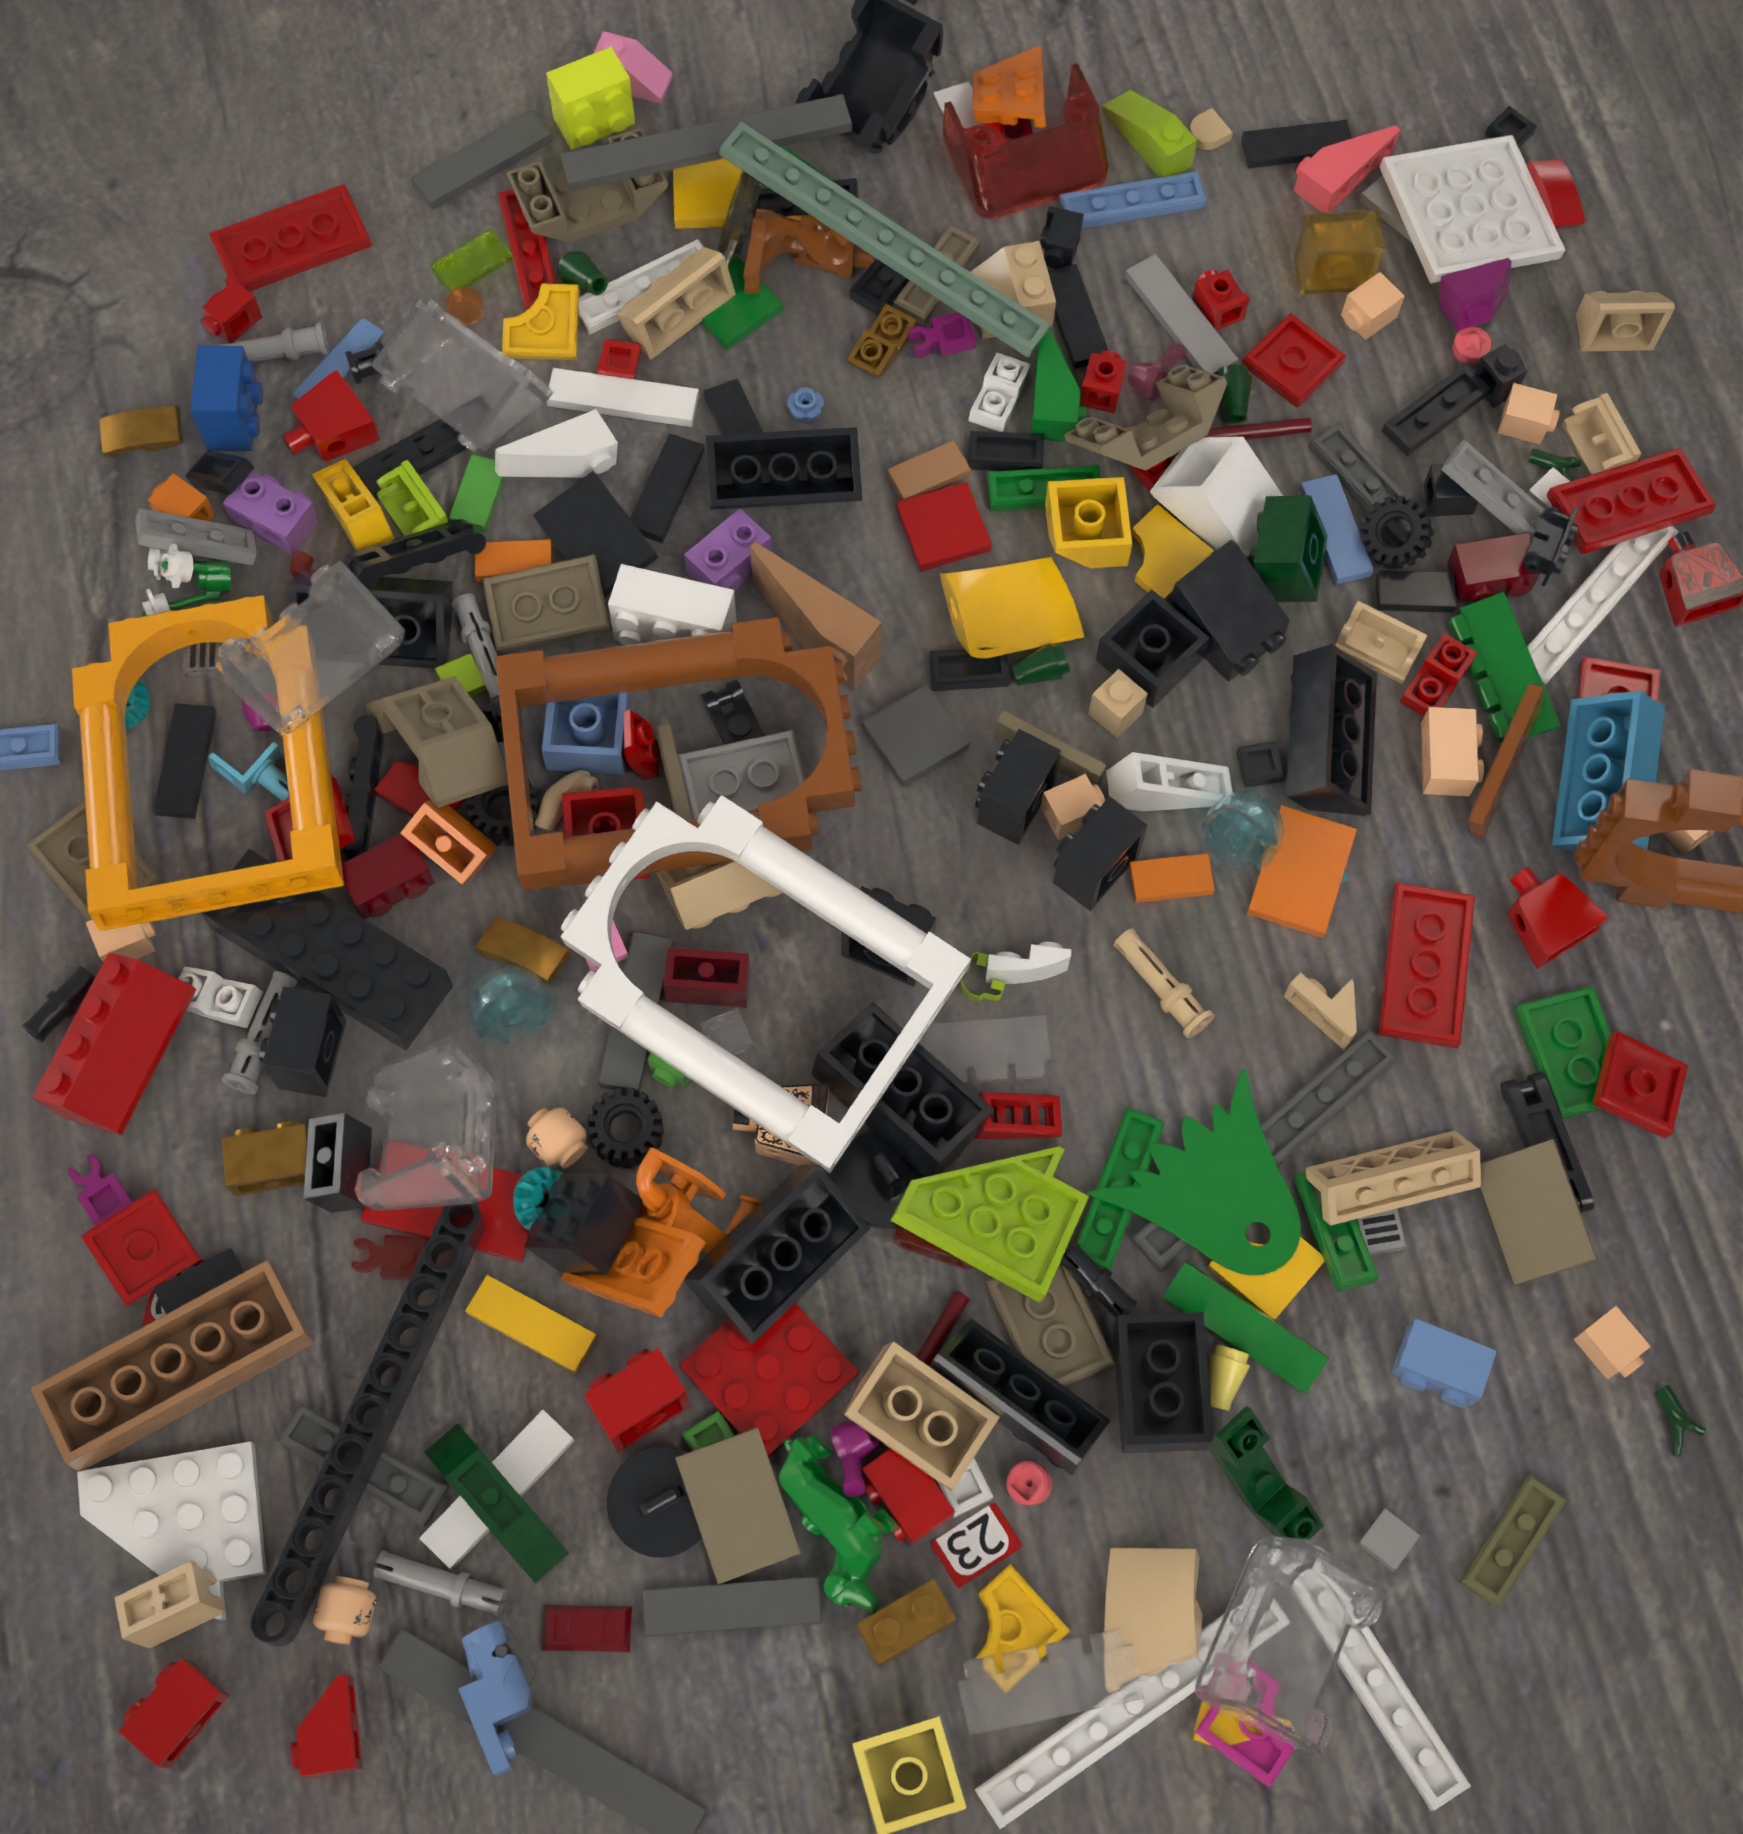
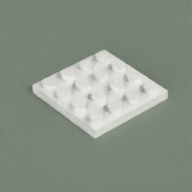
M1513 135L1389 156L1382 159L1379 168L1430 283L1440 282L1441 276L1509 258L1511 260V268L1561 259L1564 254L1565 248Z

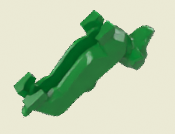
M817 1435L809 1436L806 1440L803 1437L795 1438L794 1441L787 1438L783 1443L788 1451V1455L780 1470V1484L785 1493L803 1513L801 1517L803 1526L815 1535L823 1534L832 1544L836 1553L833 1569L824 1583L825 1594L832 1602L839 1606L847 1607L855 1604L873 1615L878 1611L880 1602L876 1594L869 1587L867 1579L870 1576L871 1569L881 1557V1537L883 1533H891L899 1525L884 1509H880L872 1517L865 1503L858 1496L850 1497L845 1495L843 1486L826 1476L824 1468L820 1465L818 1459H827L832 1452Z

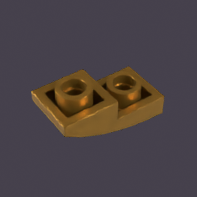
M885 304L871 329L864 330L849 355L847 362L880 379L907 344L908 330L918 326L917 320Z
M177 406L138 409L99 419L102 453L111 458L142 448L153 453L183 443L180 408Z
M497 916L475 946L481 957L511 965L518 976L551 985L571 955L567 948L548 937Z

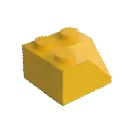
M1124 477L1048 482L1045 509L1048 536L1055 553L1090 569L1128 566L1132 548V537Z

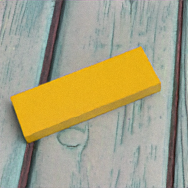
M486 1275L465 1310L467 1315L575 1374L597 1339V1335L489 1275Z

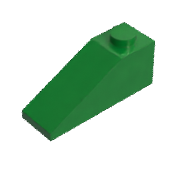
M1048 329L1046 335L1037 346L1031 433L1044 434V440L1067 442L1064 435L1075 429V425L1079 421L1085 419L1086 406L1079 405L1080 389L1050 329Z

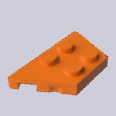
M1036 46L973 73V113L975 122H999L1005 125H1016L1018 118L1034 119L1036 128L1046 127L1042 46Z

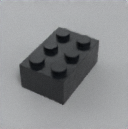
M1204 1313L1117 1315L1113 1324L1121 1452L1144 1453L1208 1450L1214 1435Z

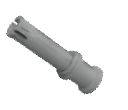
M316 322L315 327L298 330L288 327L282 330L281 334L216 345L243 346L248 360L253 362L287 357L288 360L294 361L299 360L301 355L321 352L322 355H328L330 353L328 337L323 322Z
M278 971L273 972L272 980L257 1010L246 1039H241L236 1044L235 1051L237 1055L229 1073H224L221 1079L222 1083L245 1094H256L259 1088L256 1082L263 1068L262 1062L259 1060L260 1046L265 1037L269 1038L273 1025L270 1022L269 1013L273 1001L280 999L283 986L296 987L298 981L291 975Z

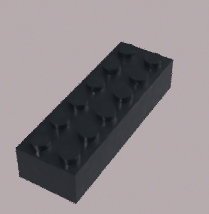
M248 849L233 870L271 864L272 862L253 850ZM319 891L201 912L213 931L277 971L291 975L298 981V984L309 991L331 994L341 1011L407 1051L453 988L447 970Z

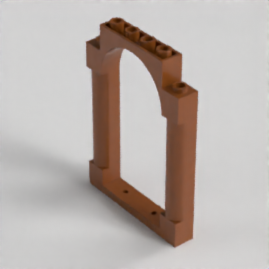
M779 617L732 623V631L545 656L543 650L495 656L517 874L523 890L590 882L598 875L603 877L612 865L609 863V859L615 848L622 841L627 844L635 830L629 828L566 838L563 831L534 835L521 707L739 676H764L788 683L804 693L822 715L828 732L825 750L815 770L800 786L778 799L757 804L758 810L748 813L762 821L765 828L800 851L813 850L811 836L819 835L816 812L854 807V792L862 791L859 767L851 768L849 755H856L853 731L845 732L843 719H850L848 696L839 695L838 684L845 683L842 659L834 660L832 646L792 651L790 632H781ZM697 819L686 820L696 828L700 826L697 823ZM680 852L651 863L637 875L731 862L734 860L710 852Z
M1690 769L1681 783H1676L1674 786L1627 779L1617 793H1612L1606 810L1601 809L1595 826L1590 825L1586 839L1579 841L1577 845L1575 864L1581 865L1580 880L1611 884L1613 887H1618L1617 902L1665 908L1669 903L1743 914V867L1667 856L1646 850L1632 843V841L1645 836L1670 831L1708 830L1728 832L1732 826L1743 828V777Z

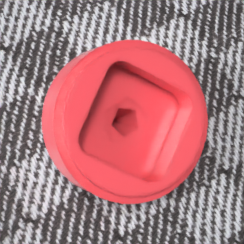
M1469 327L1462 329L1455 336L1452 352L1460 362L1476 365L1479 364L1482 356L1489 353L1491 339L1481 328Z
M1022 1461L1010 1470L1007 1476V1490L1011 1498L1017 1503L1036 1506L1043 1503L1049 1497L1052 1490V1477L1048 1469L1042 1464Z

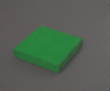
M738 256L727 263L736 295L703 317L700 322L726 351L783 311V303L763 282L761 283L759 293H744L745 279H743L745 263Z

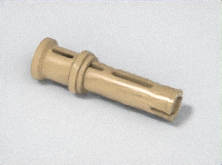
M1133 928L1125 931L1116 939L1115 944H1113L1114 947L1121 952L1138 974L1161 999V1009L1165 1013L1170 1012L1184 1028L1183 1034L1186 1038H1192L1209 1025L1214 1019L1215 1014L1211 1010L1206 1011L1191 994L1193 989L1188 984L1179 983L1159 958L1136 934Z

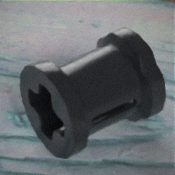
M381 341L375 342L374 347L356 353L351 351L345 352L356 384L362 383L363 378L384 372L386 375L392 373Z

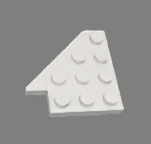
M253 1442L238 1443L77 1472L80 1515L159 1576L189 1561L196 1562L197 1567L210 1572L216 1578L217 1583L207 1587L211 1595L219 1597L224 1602L225 1607L223 1582L267 1574L256 1453ZM226 1610L225 1613L215 1617V1619L219 1621L226 1620Z

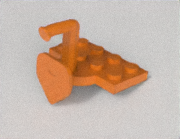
M650 1147L636 1174V1185L643 1205L608 1274L564 1272L561 1280L573 1288L662 1318L666 1309L675 1301L677 1291L686 1275L696 1265L701 1250L703 1249L709 1253L762 1200L739 1195L740 1205L726 1231L723 1232L692 1209L690 1202L695 1194L722 1201L726 1193L700 1172ZM659 1171L670 1182L657 1185L653 1182V1179Z

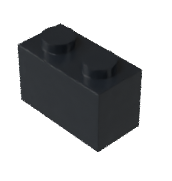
M346 1113L309 1119L303 1199L331 1213L368 1207L371 1127Z

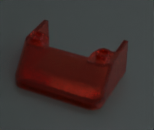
M1078 63L1071 65L1068 96L1063 108V118L1066 124L1005 143H1001L997 133L988 126L976 125L964 129L952 102L944 103L942 140L974 210L980 216L987 219L999 218L1059 199V194L1097 188L1106 181L1109 162L1100 110Z

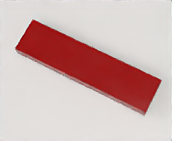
M511 189L498 192V197L524 308L527 311L537 300L541 284H556L546 238L531 232L515 193Z

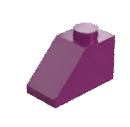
M1505 258L1441 276L1439 308L1458 331L1493 320L1509 292L1511 260Z

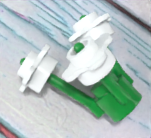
M170 544L169 550L150 548L149 555L146 556L148 570H154L156 580H161L163 575L166 580L172 582L173 588H179L181 582L188 583L192 573L196 572L198 589L205 588V592L168 603L164 593L152 596L151 590L146 589L149 601L142 603L143 617L162 614L166 611L177 610L204 601L220 600V592H230L231 574L228 561L193 560L192 554L188 551H179L177 544Z

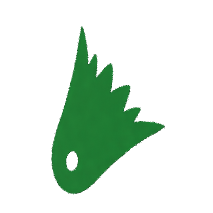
M1243 1068L1233 1093L1230 1115L1218 1103L1214 1104L1212 1114L1214 1131L1209 1130L1195 1119L1185 1116L1182 1124L1185 1151L1169 1145L1150 1144V1153L1160 1171V1175L1149 1171L1133 1170L1130 1171V1174L1140 1187L1103 1188L1090 1191L1088 1194L1153 1222L1184 1240L1226 1269L1245 1275H1264L1281 1268L1292 1258L1299 1245L1301 1222L1294 1199L1279 1172L1261 1129L1246 1069ZM1261 1222L1269 1228L1270 1239L1267 1244L1254 1246L1248 1242L1245 1232L1251 1223Z

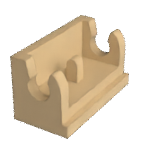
M1608 393L1573 407L1574 415L1564 419L1561 424L1589 476L1635 462L1641 455L1637 444Z
M1357 601L1347 624L1342 628L1335 646L1363 665L1403 684L1421 651L1427 635Z
M189 1561L114 1597L122 1639L150 1649L225 1613L224 1602L219 1597L211 1595L207 1587L217 1583L216 1578L210 1572L197 1567L196 1562Z

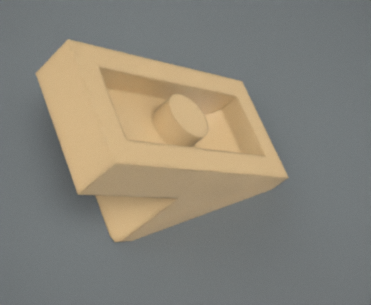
M1300 973L1289 984L1284 997L1345 1050L1357 1033L1353 979L1330 999L1327 996L1326 989L1313 978L1308 979Z

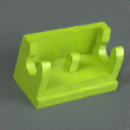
M408 460L402 462L401 466L383 475L377 481L378 486L382 489L376 493L377 498L403 536L448 523L445 512Z

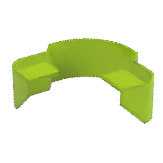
M976 952L972 954L970 959L971 962L977 959L976 965L986 967L989 955ZM962 979L960 980V987L964 995L973 1001L979 1002L982 999L999 1001L1002 998L1006 982L996 979L992 980L990 988L1002 991L999 995L985 992L980 996L972 994L964 987Z

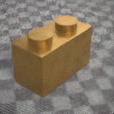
M286 1121L276 1124L274 1126L275 1129L258 1132L257 1129L246 1128L235 1131L233 1136L221 1138L226 1187L231 1193L237 1197L304 1185L308 1128L305 1124H300L296 1121Z
M932 1579L857 1623V1631L877 1667L880 1668L952 1626L957 1618L935 1579Z

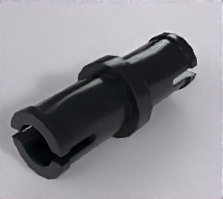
M78 966L76 971L56 992L51 990L45 996L47 1001L22 1027L33 1038L43 1043L45 1038L65 1017L71 1018L75 1014L76 1010L74 1008L86 996L95 977L82 966Z
M1078 1243L1071 1247V1251L1068 1249L1064 1253L1060 1264L1085 1287L1083 1292L1088 1297L1093 1295L1115 1319L1117 1315H1128L1134 1309L1137 1301L1132 1299L1111 1278L1112 1272L1107 1267L1102 1269Z

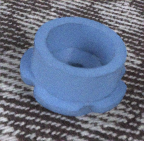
M808 387L799 388L797 393H791L787 399L790 414L796 421L801 423L815 421L821 413L820 408L824 405L821 394L814 393L813 389ZM807 401L809 404L803 405L802 403Z

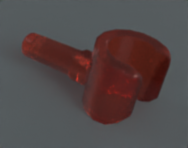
M295 551L290 561L291 575L295 578L300 571L318 572L311 569L314 558L305 552Z

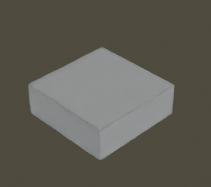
M1384 1508L1357 1544L1394 1572L1420 1535Z

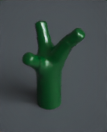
M1533 448L1528 461L1549 470L1555 468L1569 481L1575 480L1569 468L1581 466V460L1576 459V457L1563 458Z
M1666 1385L1654 1393L1670 1420L1674 1440L1672 1455L1679 1457L1681 1456L1685 1430L1693 1431L1699 1435H1704L1706 1430L1691 1419L1680 1404L1671 1386Z

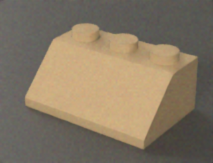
M702 247L695 254L686 256L680 265L669 274L656 279L651 288L638 298L629 300L622 310L617 313L624 332L634 343L641 344L642 352L650 361L700 323L703 317L736 295L725 257L718 251Z
M735 861L656 872L674 913L685 930L705 927L718 916L728 912H740L746 909L751 902L763 897H775L783 893Z
M894 1341L883 1346L861 1379L844 1413L850 1420L950 1491H953L1000 1418Z

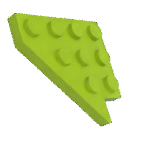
M1058 1146L912 1180L907 1186L890 1221L1040 1303L1047 1294L1089 1196L1053 1177L1065 1150Z

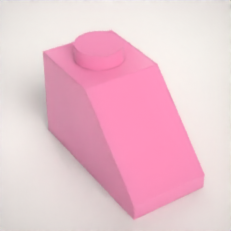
M603 31L594 53L612 46L630 77L632 97L662 104L673 77L672 72L637 40Z

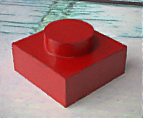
M604 339L597 369L598 374L636 380L642 353L641 344Z

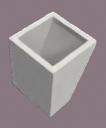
M1204 437L1184 448L1178 453L1150 491L1155 499L1212 549L1217 551L1232 539L1245 557H1249L1252 546L1257 545L1259 537L1257 516L1264 509L1266 496H1283L1244 437Z

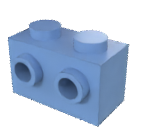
M1415 1318L1406 1327L1391 1374L1400 1377V1382L1411 1389L1425 1391V1388L1442 1394L1441 1399L1446 1403L1464 1408L1466 1405H1474L1482 1398L1497 1351Z

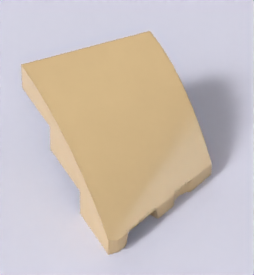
M1110 1548L1104 1630V1671L1107 1691L1119 1690L1121 1683L1144 1673L1152 1676L1163 1671L1170 1664H1180L1199 1656L1203 1614L1196 1600L1200 1560L1196 1549Z

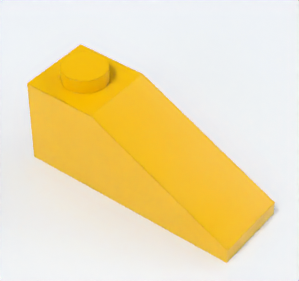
M346 458L312 474L314 481L356 551L395 539L380 505Z

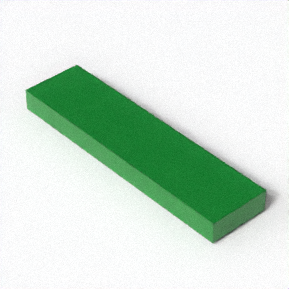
M1126 1107L1096 1190L1111 1187H1140L1131 1176L1130 1171L1148 1170L1152 1160L1149 1146L1150 1144L1158 1143L1165 1121ZM1093 1197L1076 1243L1102 1269L1107 1267L1111 1271L1132 1212Z
M1187 1260L1162 1296L1185 1313L1203 1312L1204 1325L1242 1352L1249 1354L1251 1358L1304 1394L1309 1390L1329 1360V1356Z

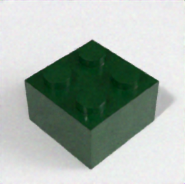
M1311 495L1266 496L1264 509L1257 516L1259 537L1257 545H1253L1251 549L1252 567L1257 569L1261 580L1277 602H1317L1328 535Z

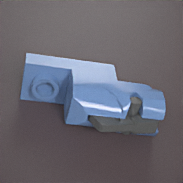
M496 1621L473 1631L461 1639L466 1652L470 1677L476 1676L477 1680L458 1690L492 1774L500 1777L515 1770L511 1758L517 1756L518 1753L508 1730L500 1733L498 1726L531 1710V1689L529 1685L536 1676V1670L508 1626L501 1623V1621Z

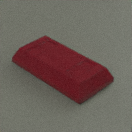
M544 1605L542 1651L630 1652L632 1606Z

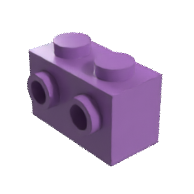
M251 471L223 502L232 523L241 528L252 529L254 535L294 556L319 522L313 507L314 503L307 495L297 490L293 493L285 489L277 479L269 474L261 476Z
M739 508L684 554L686 573L694 581L732 589L735 593L741 587L743 580L752 573L750 546L755 541L772 552L771 537Z

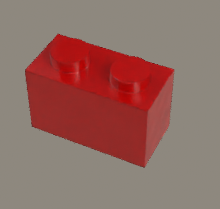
M893 1449L888 1450L862 1468V1477L865 1479L864 1493L873 1506L881 1503L886 1512L899 1525L891 1532L899 1543L905 1539L909 1546L913 1547L954 1518V1509L932 1477Z
M183 1658L177 1663L172 1661L158 1674L155 1679L157 1687L146 1699H138L127 1710L123 1717L126 1723L118 1731L157 1767L169 1769L230 1697L193 1662Z

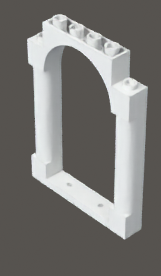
M722 795L715 804L709 802L704 807L697 819V823L700 824L698 828L656 802L651 810L645 808L639 814L633 824L635 833L627 844L622 841L615 848L609 859V863L612 865L603 877L598 875L593 879L585 892V896L588 897L579 911L573 909L561 926V930L564 931L561 938L565 945L599 967L596 973L591 970L582 980L578 988V992L581 993L578 1000L584 1008L831 1173L970 967L971 959L931 932L926 934L765 828L762 821ZM688 851L710 852L732 859L930 989L840 1123L814 1106L807 1105L646 997L624 975L618 966L613 950L612 922L616 905L623 891L641 870L661 858Z

